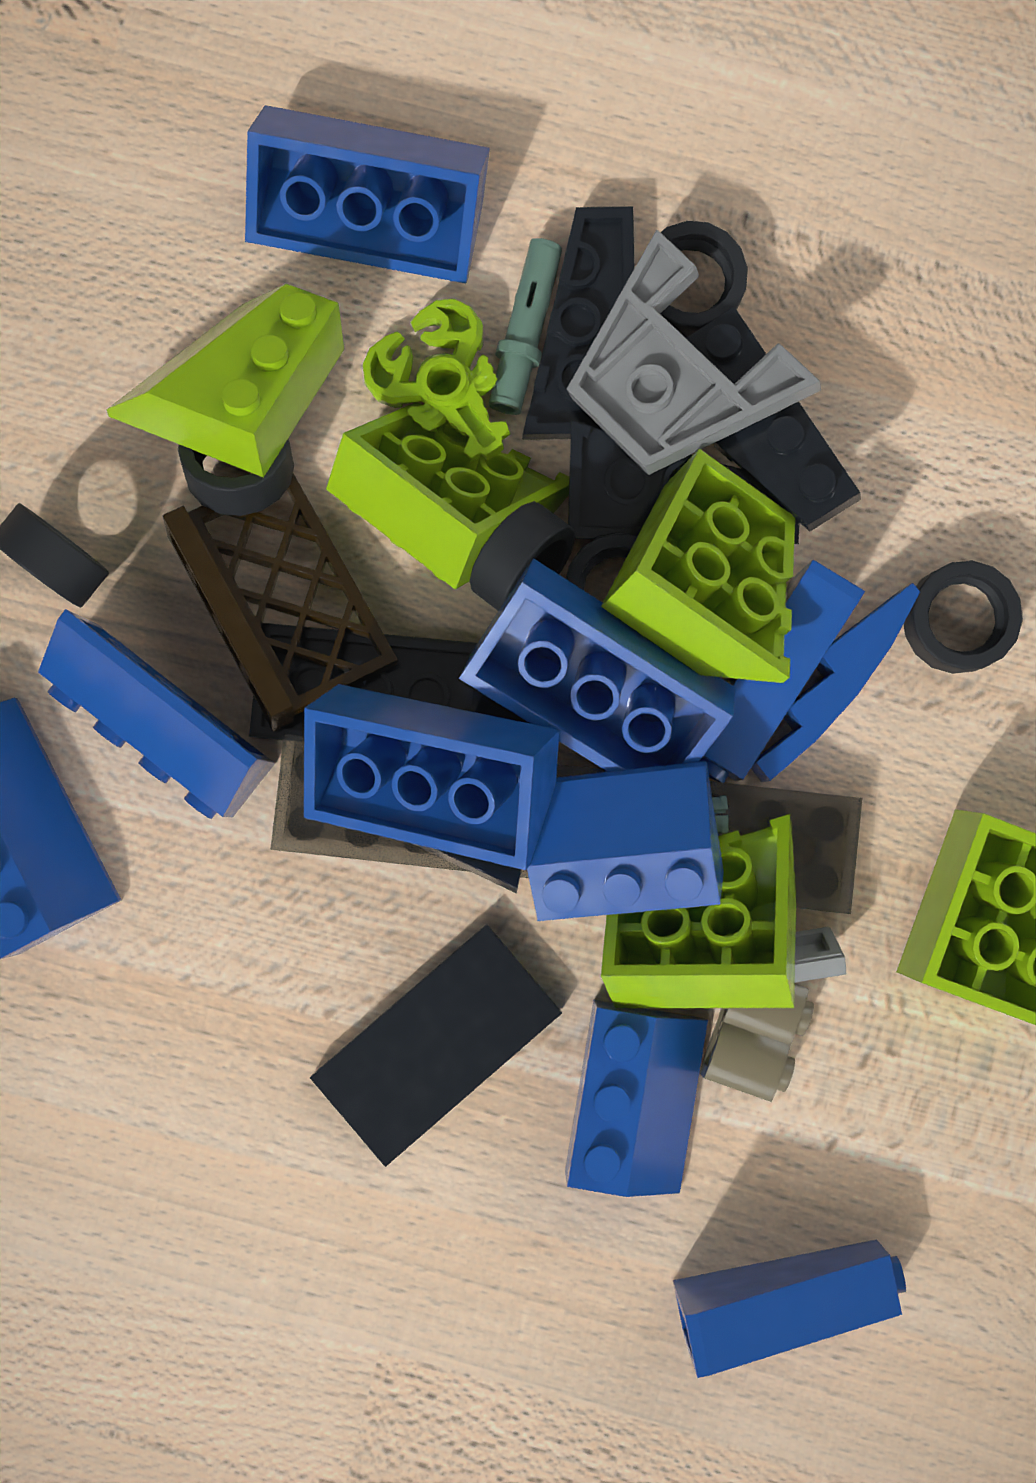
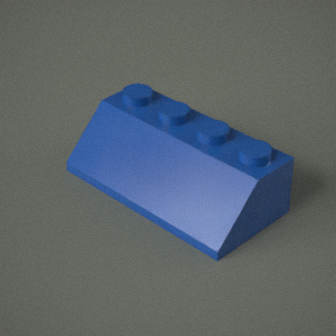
M265 105L247 131L245 242L466 284L483 205L490 147Z
M67 609L60 615L38 670L39 674L53 684L47 692L73 712H77L80 707L87 710L98 719L93 728L112 744L121 748L127 742L144 755L138 763L155 778L163 783H167L172 777L189 790L184 800L198 812L209 819H212L216 813L222 817H234L275 763L101 626Z
M338 684L304 709V818L527 870L531 864L556 786L560 730Z
M11 698L0 702V959L19 955L121 901L18 698Z

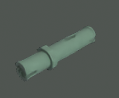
M533 238L530 241L505 340L498 342L495 353L497 358L500 359L496 371L497 382L491 391L488 404L490 408L505 414L519 415L521 413L532 368L539 366L542 355L541 351L537 348L562 254V247L547 239Z

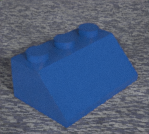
M701 761L556 778V786L531 864L527 868L537 921L720 905L724 870L707 762Z
M593 999L565 1167L567 1187L623 1197L680 1193L708 1024L707 1019L646 1008H615L611 1002Z

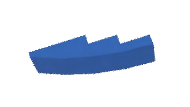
M914 583L898 591L833 641L816 667L823 678L798 696L784 716L785 721L792 730L761 753L751 767L761 782L771 781L815 743L860 693L892 647L920 593Z

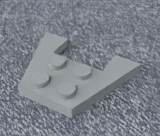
M658 230L654 233L567 387L570 397L648 475L695 453L698 449H703L821 391L820 380L779 343L740 380L733 384L678 332L660 313L699 277L694 263Z

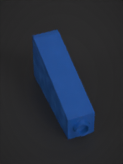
M812 560L791 579L786 587V608L792 610L791 631L784 636V657L790 658V678L784 683L730 679L729 684L736 687L733 718L699 761L707 762L709 778L720 784H724L728 777L734 781L744 780L865 593L863 589L815 560Z
M877 1239L673 1280L683 1335L697 1378L720 1373L900 1316L902 1311L898 1294L906 1292L905 1277L898 1257H890V1254Z

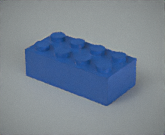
M533 558L471 652L459 679L527 722L560 730L559 742L607 772L699 762L733 718L736 687L720 677L699 675L602 608L603 602Z

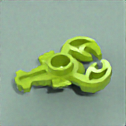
M456 299L436 300L419 311L410 323L415 332L425 327L439 326L440 328L433 332L424 331L420 336V340L429 346L454 349L453 354L443 353L427 357L419 367L416 380L409 381L413 363L411 347L408 345L402 347L401 355L392 361L395 350L405 340L397 331L383 337L369 348L363 362L364 383L378 402L393 408H400L406 403L423 402L424 405L411 406L407 409L408 415L412 416L417 424H421L422 428L427 431H434L448 421L462 435L469 437L463 451L469 458L475 461L482 455L490 460L504 450L503 440L511 434L506 421H489V414L481 397L492 390L497 382L496 374L493 373L494 369L491 363H488V357L485 355L480 356L473 370L470 368L476 352L480 351L483 347V323L472 307Z

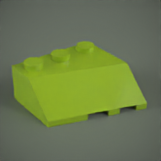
M284 284L239 306L106 409L108 416L264 478L344 351L339 303L289 284Z
M420 403L410 404L344 432L326 490L347 505L352 512L360 515L387 536L393 544L405 550L427 567L438 579L446 582L455 590L470 582L473 565L482 547L508 515L520 506L533 501L554 513L569 495V476L559 472L555 480L529 468L528 465L531 458L514 449H511L508 454L500 452L490 460L481 455L473 461L463 452L469 437L462 435L448 421L434 431H427L422 428L421 424H417L412 416L408 415L407 409L411 406L422 405Z
M698 449L663 487L601 607L699 675L784 683L790 678V658L784 657V636L791 631L792 610L786 608V582L793 577L795 517L704 451Z
M955 809L896 972L920 983L1036 1025V833L985 813Z
M790 814L769 820L771 827L740 836L737 830L718 836L724 870L720 905L606 915L601 978L615 1008H794L796 889Z

